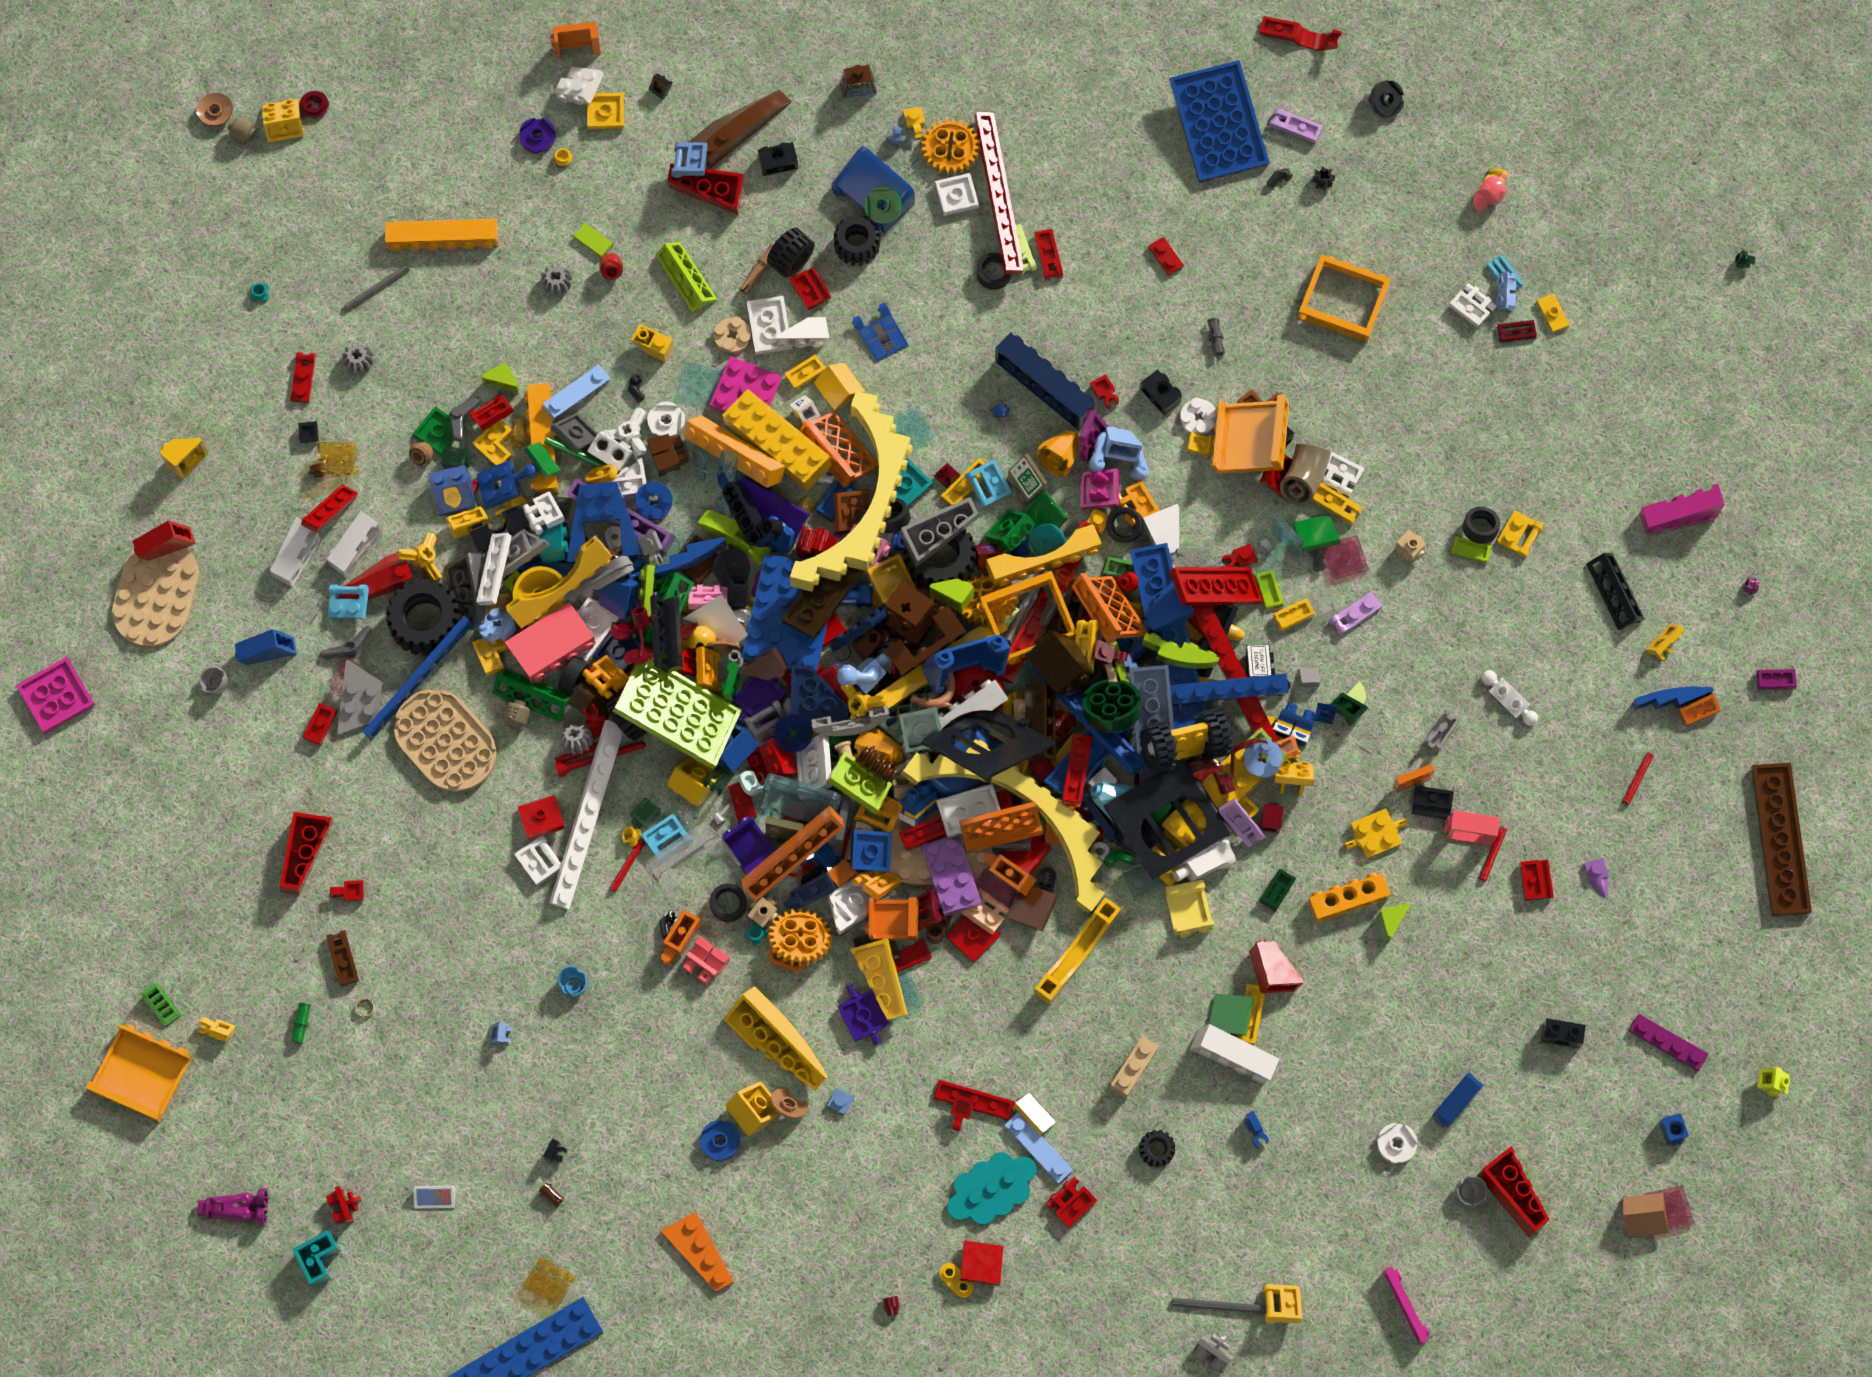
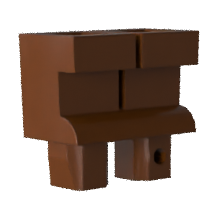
M668 433L647 439L659 477L673 470H680L681 465L689 462L686 451L676 453L674 450L683 447L680 435L670 437Z

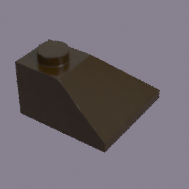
M601 677L598 679L602 684L606 683ZM585 679L576 688L567 704L582 714V709H585L588 713L592 712L593 707L591 704H595L599 713L602 712L606 720L610 717L606 707V703L610 700L605 696H601L597 692L598 690L593 685L588 684ZM613 689L609 690L614 694L612 698L618 695Z

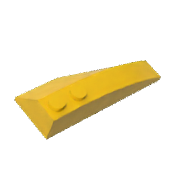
M755 986L742 994L723 1018L754 1050L759 1048L766 1058L775 1060L781 1064V1068L786 1071L790 1070L795 1074L796 1078L814 1090H817L827 1079V1074L801 1035Z

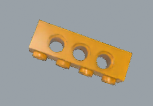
M1371 873L1365 877L1366 879L1360 881L1353 879L1347 882L1348 885L1342 887L1335 885L1329 888L1327 892L1322 893V891L1311 894L1308 904L1315 923L1389 899L1391 893L1383 873L1378 875ZM1363 887H1368V888H1370L1371 893H1370V894H1365V893H1363L1362 888H1363ZM1350 893L1353 899L1346 900L1343 894ZM1331 899L1335 902V905L1328 906L1325 900Z

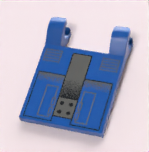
M886 303L879 305V311L883 318L866 327L860 316L853 318L855 328L876 362L909 346Z

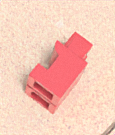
M699 936L693 948L686 954L687 959L683 969L692 974L697 967L700 968L702 972L697 979L704 985H707L712 978L716 979L730 962V958Z

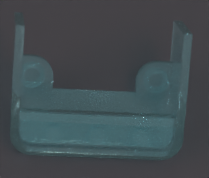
M767 774L758 808L759 817H772L779 813L810 822L829 805L840 815L842 796L827 789L779 775Z

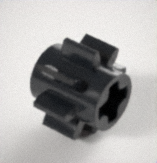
M1322 166V169L1319 171L1315 170V176L1312 177V182H1316L1315 188L1320 187L1323 191H1325L1326 187L1332 188V181H1335V175H1331L1332 169L1328 170Z

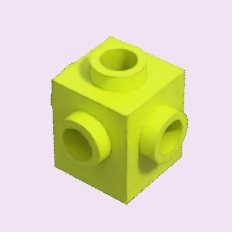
M1779 1067L1759 1069L1757 1088L1766 1092L1771 1097L1787 1094L1790 1075L1783 1072Z

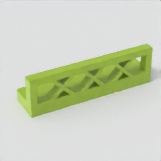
M681 242L665 243L655 256L692 313L699 311L704 304L714 303L717 300L716 296Z

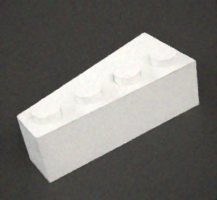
M1210 1024L1198 1029L1190 1048L1191 1051L1217 1061L1224 1066L1231 1067L1240 1074L1252 1076V1080L1258 1083L1271 1080L1279 1058Z

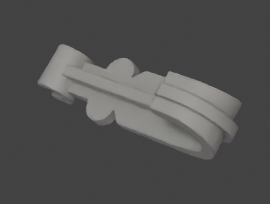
M621 556L613 559L606 566L599 567L591 578H585L580 582V586L574 591L570 590L565 594L563 599L564 605L568 602L571 605L575 604L577 598L583 595L585 597H592L594 589L599 591L619 578L630 574L635 570L632 561H630L628 556Z

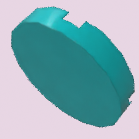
M1044 523L1032 530L1028 540V547L1030 553L1034 557H1038L1057 550L1066 543V539L1059 527Z

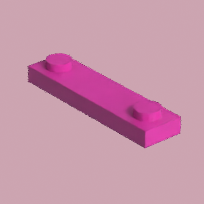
M1392 1266L1386 1268L1383 1274L1420 1346L1429 1340V1331L1425 1325H1421L1400 1283L1402 1278L1398 1270H1394Z

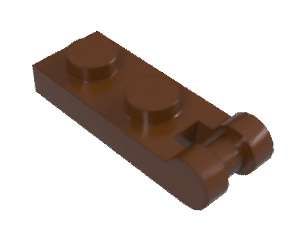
M346 930L339 931V934L326 935L340 987L358 982L359 977ZM342 941L343 945L335 946L336 942Z

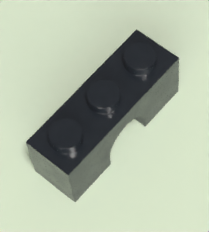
M519 504L502 512L504 525L499 530L489 529L484 520L467 528L478 552L488 551L492 534L508 533L513 537L523 529H530L529 523Z

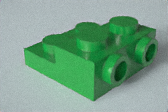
M1007 509L983 536L988 541L997 543L1001 549L1012 551L1020 545L1021 540L1032 532L1036 524L1027 513Z

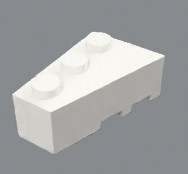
M361 510L335 548L329 552L327 558L329 565L347 578L383 537L379 523Z
M297 517L276 559L270 566L272 577L291 587L321 541L319 533L316 534L302 526V520Z

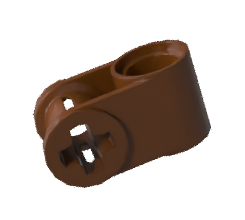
M885 628L871 629L853 645V649L863 661L868 657H875L878 651L889 641V632Z
M939 906L938 910L942 916V921L927 926L926 938L931 944H939L943 940L947 927H949L953 914L944 916ZM937 930L940 935L933 937L930 932Z

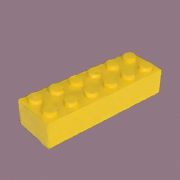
M749 389L722 415L725 425L743 440L785 465L784 473L805 491H808L832 466L831 457Z
M1245 748L1236 752L1234 756L1235 779L1232 780L1235 788L1234 791L1220 795L1213 774L1208 776L1202 783L1218 809L1234 798L1239 803L1265 779L1252 775L1245 767ZM1231 754L1220 764L1224 765V768L1217 771L1218 774L1227 772L1230 775ZM1185 800L1181 805L1199 832L1204 835L1206 820L1203 812L1195 803ZM1177 810L1161 824V828L1164 829L1163 833L1180 849L1196 841L1195 836Z

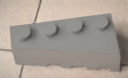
M971 497L902 527L900 531L901 537L916 567L975 522L978 518V512Z

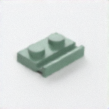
M1141 863L1122 871L1133 897L1166 884L1160 877L1152 881Z

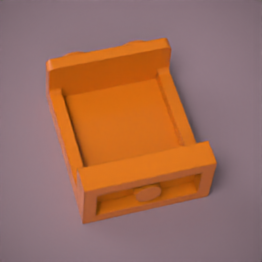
M596 21L553 27L554 34H550L553 54L557 53L558 59H561V49L590 45L593 47L594 55L601 54Z
M909 897V900H874V898H869V903H866V915H869V923L865 925V932L869 934L871 940L886 938L889 940H918V899L916 897Z

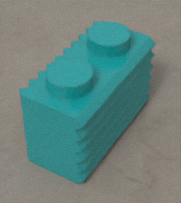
M563 523L549 529L546 524L541 527L543 532L539 535V538L544 539L549 544L546 549L539 553L543 563L565 560V552L569 551L566 538H569L568 528L564 527Z

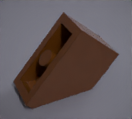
M776 647L743 665L740 671L742 674L765 680L778 679L785 674L784 671L787 668V664Z

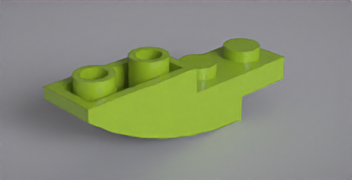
M706 510L697 522L698 526L713 537H724L727 546L731 544L759 565L763 562L765 553L769 554L772 550L768 546L761 548L748 545L737 522L720 513Z
M1146 633L1141 644L1158 652L1156 660L1177 667L1192 669L1216 667L1219 661V657L1214 652L1201 650L1194 643L1184 642L1182 648H1179L1176 643L1161 640V637L1154 633Z

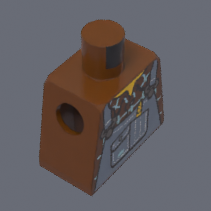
M855 65L843 70L840 80L843 98L877 93L874 75L869 65Z

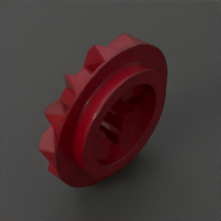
M310 91L303 95L299 105L301 112L306 117L309 116L314 119L318 116L322 117L324 113H327L329 101L322 92ZM311 100H313V102L319 103L317 104V109L311 107Z

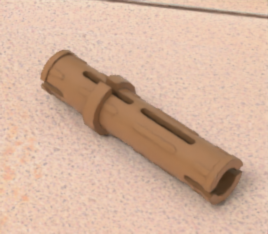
M769 245L763 256L758 258V263L741 287H739L740 292L743 293L745 290L744 294L749 296L765 270L770 268V265L767 263V256L772 245Z

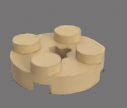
M740 317L726 318L715 326L714 340L720 350L736 354L745 350L749 345L751 330L748 324ZM730 332L737 333L736 339L728 338L727 336H729Z

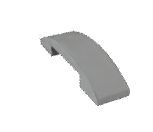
M888 706L869 709L870 716L834 723L831 722L830 716L812 719L813 732L829 736H848L871 730L890 718Z

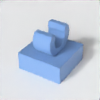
M503 1022L492 1024L489 1044L499 1045L511 1042L512 1039H507L505 1033L512 1032L513 1029L506 1027L507 1023Z

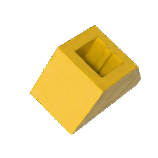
M641 324L638 325L631 338V341L646 354L663 362L667 361L674 348L672 338Z

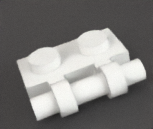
M1468 283L1464 288L1468 294L1461 290L1450 302L1449 307L1479 328L1490 315L1486 308L1488 307L1494 311L1498 305L1492 302V298L1486 297L1479 292V288L1473 287ZM1475 297L1481 304L1477 303L1473 298Z
M1331 452L1326 469L1328 473L1323 477L1321 483L1337 490V493L1341 495L1345 494L1350 497L1353 490L1348 488L1347 485L1349 483L1356 486L1364 468ZM1333 475L1342 479V483L1340 484L1332 480Z
M550 491L534 498L533 502L535 505L530 507L528 504L522 506L525 517L530 522L531 530L535 531L537 535L542 534L543 530L541 527L546 524L549 529L565 521ZM540 513L541 516L536 518L535 515Z

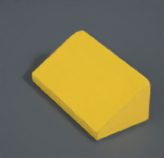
M482 506L446 517L454 539L469 535L467 528L483 520L489 527V520Z

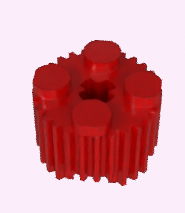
M804 526L801 529L795 548L797 550L796 555L804 558L815 557L836 545L838 538L831 537V532L821 527H817V530H810L808 526Z

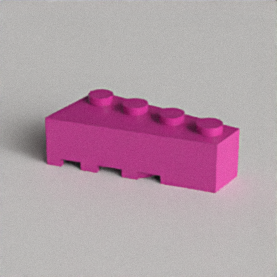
M1711 485L1712 489L1704 492L1702 489L1695 490V493L1688 497H1685L1683 494L1676 496L1669 503L1667 500H1663L1642 507L1639 515L1645 534L1651 533L1655 535L1668 528L1672 531L1679 529L1681 525L1694 526L1699 523L1698 521L1705 520L1706 522L1716 520L1725 505L1719 485Z

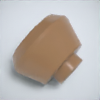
M426 442L414 443L409 448V457L415 465L425 467L431 462L433 449Z

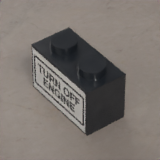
M1246 645L1247 677L1275 675V668H1271V664L1274 663V654L1270 652V646Z

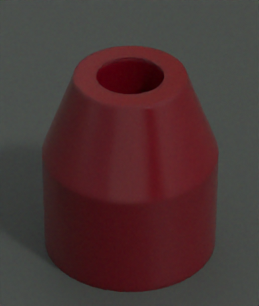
M898 1296L883 1298V1307L887 1315H898L900 1308Z

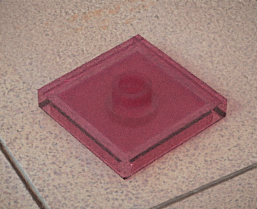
M1357 535L1340 539L1339 545L1322 548L1332 581L1369 571Z
M1683 1185L1644 1194L1664 1193L1668 1230L1694 1225Z

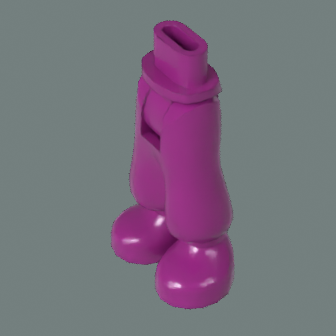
M260 1188L257 1191V1195L240 1193L198 1200L197 1214L198 1216H206L207 1219L234 1220L239 1222L256 1220L258 1225L266 1226L268 1215L264 1216V1213H268V1209H251L250 1207L268 1206L267 1188Z

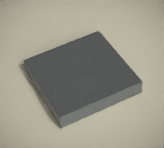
M577 412L552 424L550 428L575 454L590 447L598 434Z

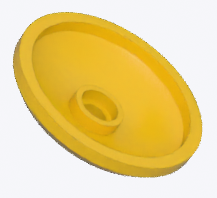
M538 566L524 571L515 581L512 590V600L520 594H533L536 591L542 592L559 583L563 577L557 571L548 567ZM563 600L552 604L548 612L538 615L533 623L563 606Z

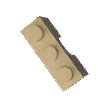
M1141 1036L1111 1083L1110 1090L1127 1100L1141 1074L1157 1053L1159 1046L1146 1037Z

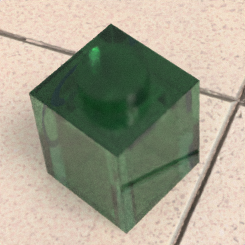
M446 445L441 463L443 469L462 465L470 468L472 457H470L469 451L466 449Z
M645 797L630 813L631 823L636 828L640 829L642 827L646 831L661 814L660 808Z

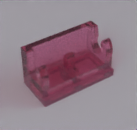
M987 868L982 871L975 881L978 887L1005 906L1011 903L1012 898L1018 892V890Z

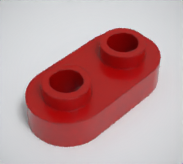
M1134 572L1123 573L1114 579L1125 596L1138 588L1139 581Z

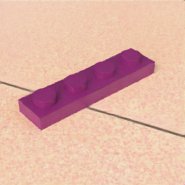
M1640 1014L1637 1015L1629 1030L1630 1033L1698 1072L1708 1056V1053Z

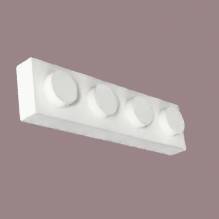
M508 533L492 534L476 601L480 606L496 604L512 537Z

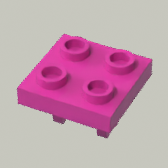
M1118 469L1102 470V472L1096 471V473L1091 471L1081 472L1080 508L1082 510L1119 506Z

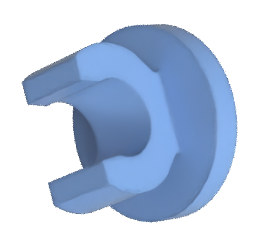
M893 126L892 136H887V139H890V143L901 144V141H905V138L900 137L901 127Z

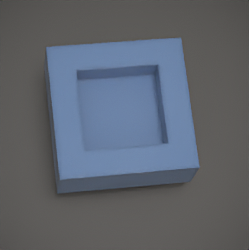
M836 1088L827 1106L845 1115L854 1097Z

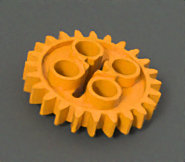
M945 118V123L942 124L938 120V126L931 124L932 130L926 129L927 135H923L924 141H921V147H923L921 148V153L924 154L923 160H927L928 166L933 164V171L939 168V174L946 170L947 175H949L950 171H953V174L956 175V170L963 173L964 167L969 170L970 164H975V159H978V152H980V140H978V134L974 133V128L968 129V123L962 125V120L955 123L954 118L951 122H948L947 118ZM950 133H954L951 160L948 161ZM940 136H945L946 138H945V139H939L938 137H940ZM957 138H964V140L958 141ZM942 152L944 155L939 156L937 153ZM961 154L962 157H956L955 155Z
M981 574L979 579L974 576V581L967 580L974 587V598L963 613L959 612V615H962L963 620L967 619L969 624L974 621L975 626L982 623V627H984L988 622L979 603L980 597L1012 586L1010 582L1005 586L999 585L994 587L990 576L985 577L984 574ZM1018 596L989 606L993 619L997 624H1000L999 619L1006 621V615L1012 616L1011 610H1016L1015 605L1018 604Z
M801 908L798 913H795L793 909H791V914L784 911L783 917L778 915L777 921L773 920L772 926L769 927V947H772V953L777 952V958L784 957V963L787 960H791V965L798 962V965L801 966L802 962H805L809 966L810 960L816 963L817 958L822 960L823 954H828V948H831L832 941L831 928H827L828 922H823L822 916L816 918V912L812 915L809 914V910L802 913Z

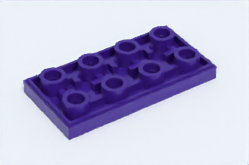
M744 477L741 485L747 488L761 518L776 516L795 533L791 547L795 546L801 529L804 527L810 513L749 477Z

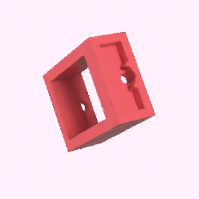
M1453 810L1451 816H1447L1443 833H1447L1446 839L1493 846L1498 836L1500 817Z

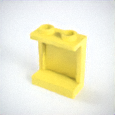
M1203 879L1165 887L1164 893L1175 936L1180 935V938L1191 936L1192 932L1199 931V934L1208 933L1214 926L1204 891L1205 884Z

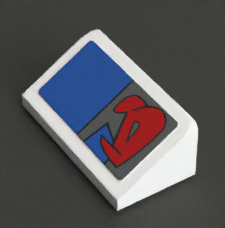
M414 1186V1208H455V1187Z

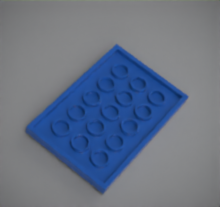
M1240 60L1169 78L1199 183L1269 165L1270 162Z
M765 553L747 630L748 636H746L742 652L743 662L748 663L776 647L787 664L786 670L791 671V665L812 666L817 673L828 622L813 641L785 625L781 620L803 590L790 586V575L795 561L801 562L803 560Z

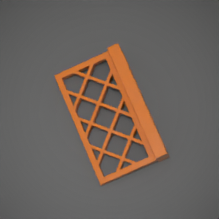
M835 411L813 421L810 419L804 421L799 430L831 457L832 466L828 470L843 488L849 486L852 481L879 468L876 460ZM832 418L837 426L828 424V420ZM816 425L823 427V432L819 431ZM827 429L836 431V436L828 434ZM839 433L846 434L848 440L839 437ZM827 439L835 441V446L831 445ZM838 443L847 445V450L838 447ZM851 446L857 448L860 452L851 451ZM839 453L845 454V455H846V460L843 459V458L839 455ZM850 456L858 458L859 463L850 461ZM862 460L869 462L871 466L862 465ZM850 467L857 468L858 473H854Z
M1080 573L1072 588L1091 618L1099 622V630L1107 643H1114L1117 638L1143 637L1148 633L1112 576L1088 577L1086 573ZM1103 583H1109L1111 588L1104 585ZM1101 590L1107 592L1110 596L1104 594ZM1110 604H1112V605H1114L1115 607L1119 608V610H1117V609L1111 607ZM1123 610L1124 612L1128 613L1129 616H1127L1126 614L1122 613L1121 611ZM1119 618L1128 622V625L1120 621Z
M1035 801L959 821L968 853L1043 834Z

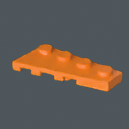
M696 1212L661 1230V1233L715 1292L734 1283Z

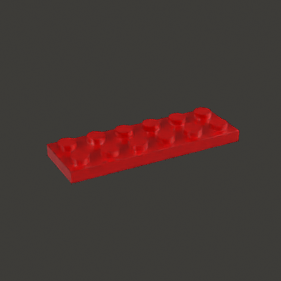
M1174 567L1169 570L1181 605H1257L1263 602L1251 567Z

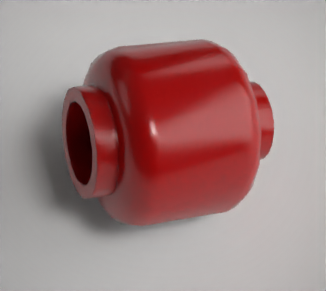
M607 253L601 257L599 261L601 276L607 280H616L622 275L623 262L617 254Z

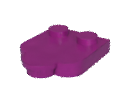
M1088 410L1079 435V457L1081 461L1091 459L1097 437L1108 427L1094 410Z

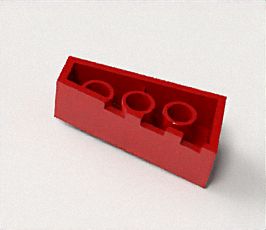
M670 164L667 180L670 189L737 215L739 214L744 185L743 174L705 168L704 176H681L680 178H675L671 175L674 164Z
M293 812L280 881V892L301 894L333 824L332 817Z
M1511 1146L1485 1166L1477 1176L1486 1182L1489 1191L1530 1238L1545 1226L1550 1219L1538 1196L1535 1195L1532 1189L1533 1186L1530 1180L1527 1179L1523 1166L1517 1160L1514 1154L1515 1151Z

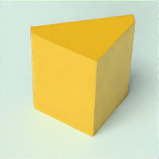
M845 363L828 365L813 382L833 411L852 401L856 391L865 393V390Z

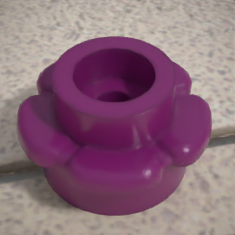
M1756 577L1747 578L1745 586H1748L1744 588V592L1749 593V595L1757 593L1760 583L1757 582Z

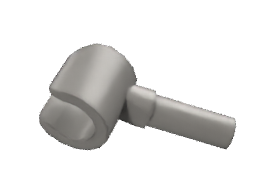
M728 802L720 812L714 814L712 821L717 827L720 826V823L722 825L726 821L723 815L732 806L731 802Z

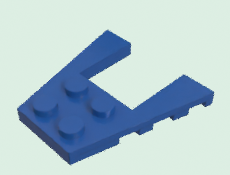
M617 481L579 486L567 563L576 562L573 554L580 551V547L586 543L584 524L620 520L623 556L643 555Z

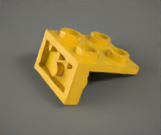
M287 99L284 102L278 103L270 102L262 106L263 125L268 143L304 136L298 99Z

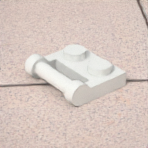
M544 836L538 837L514 854L536 886L558 873L562 863L546 843L547 839ZM537 847L542 849L553 864L551 868H548L535 850Z

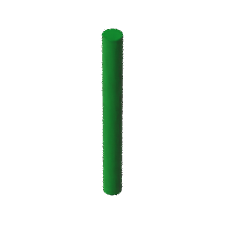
M547 436L544 440V444L595 467L608 465L583 452L575 454L567 445Z

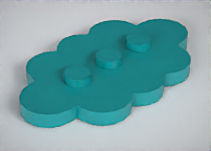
M1005 1152L995 1153L991 1156L989 1162H977L973 1165L971 1173L964 1172L956 1177L954 1181L956 1195L949 1200L947 1207L949 1215L957 1221H963L971 1217L978 1225L990 1224L996 1215H1008L1013 1205H1021L1028 1200L1030 1196L1028 1183L1036 1175L1037 1167L1035 1162L1028 1157H1019L1013 1160Z

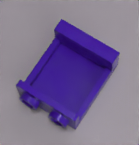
M752 816L742 819L733 830L728 829L722 834L721 843L745 875L750 873L777 850L776 846L771 844L755 823V819Z

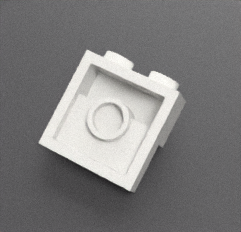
M571 66L567 77L560 79L554 93L557 99L563 103L573 102L578 105H590L604 74L601 70Z

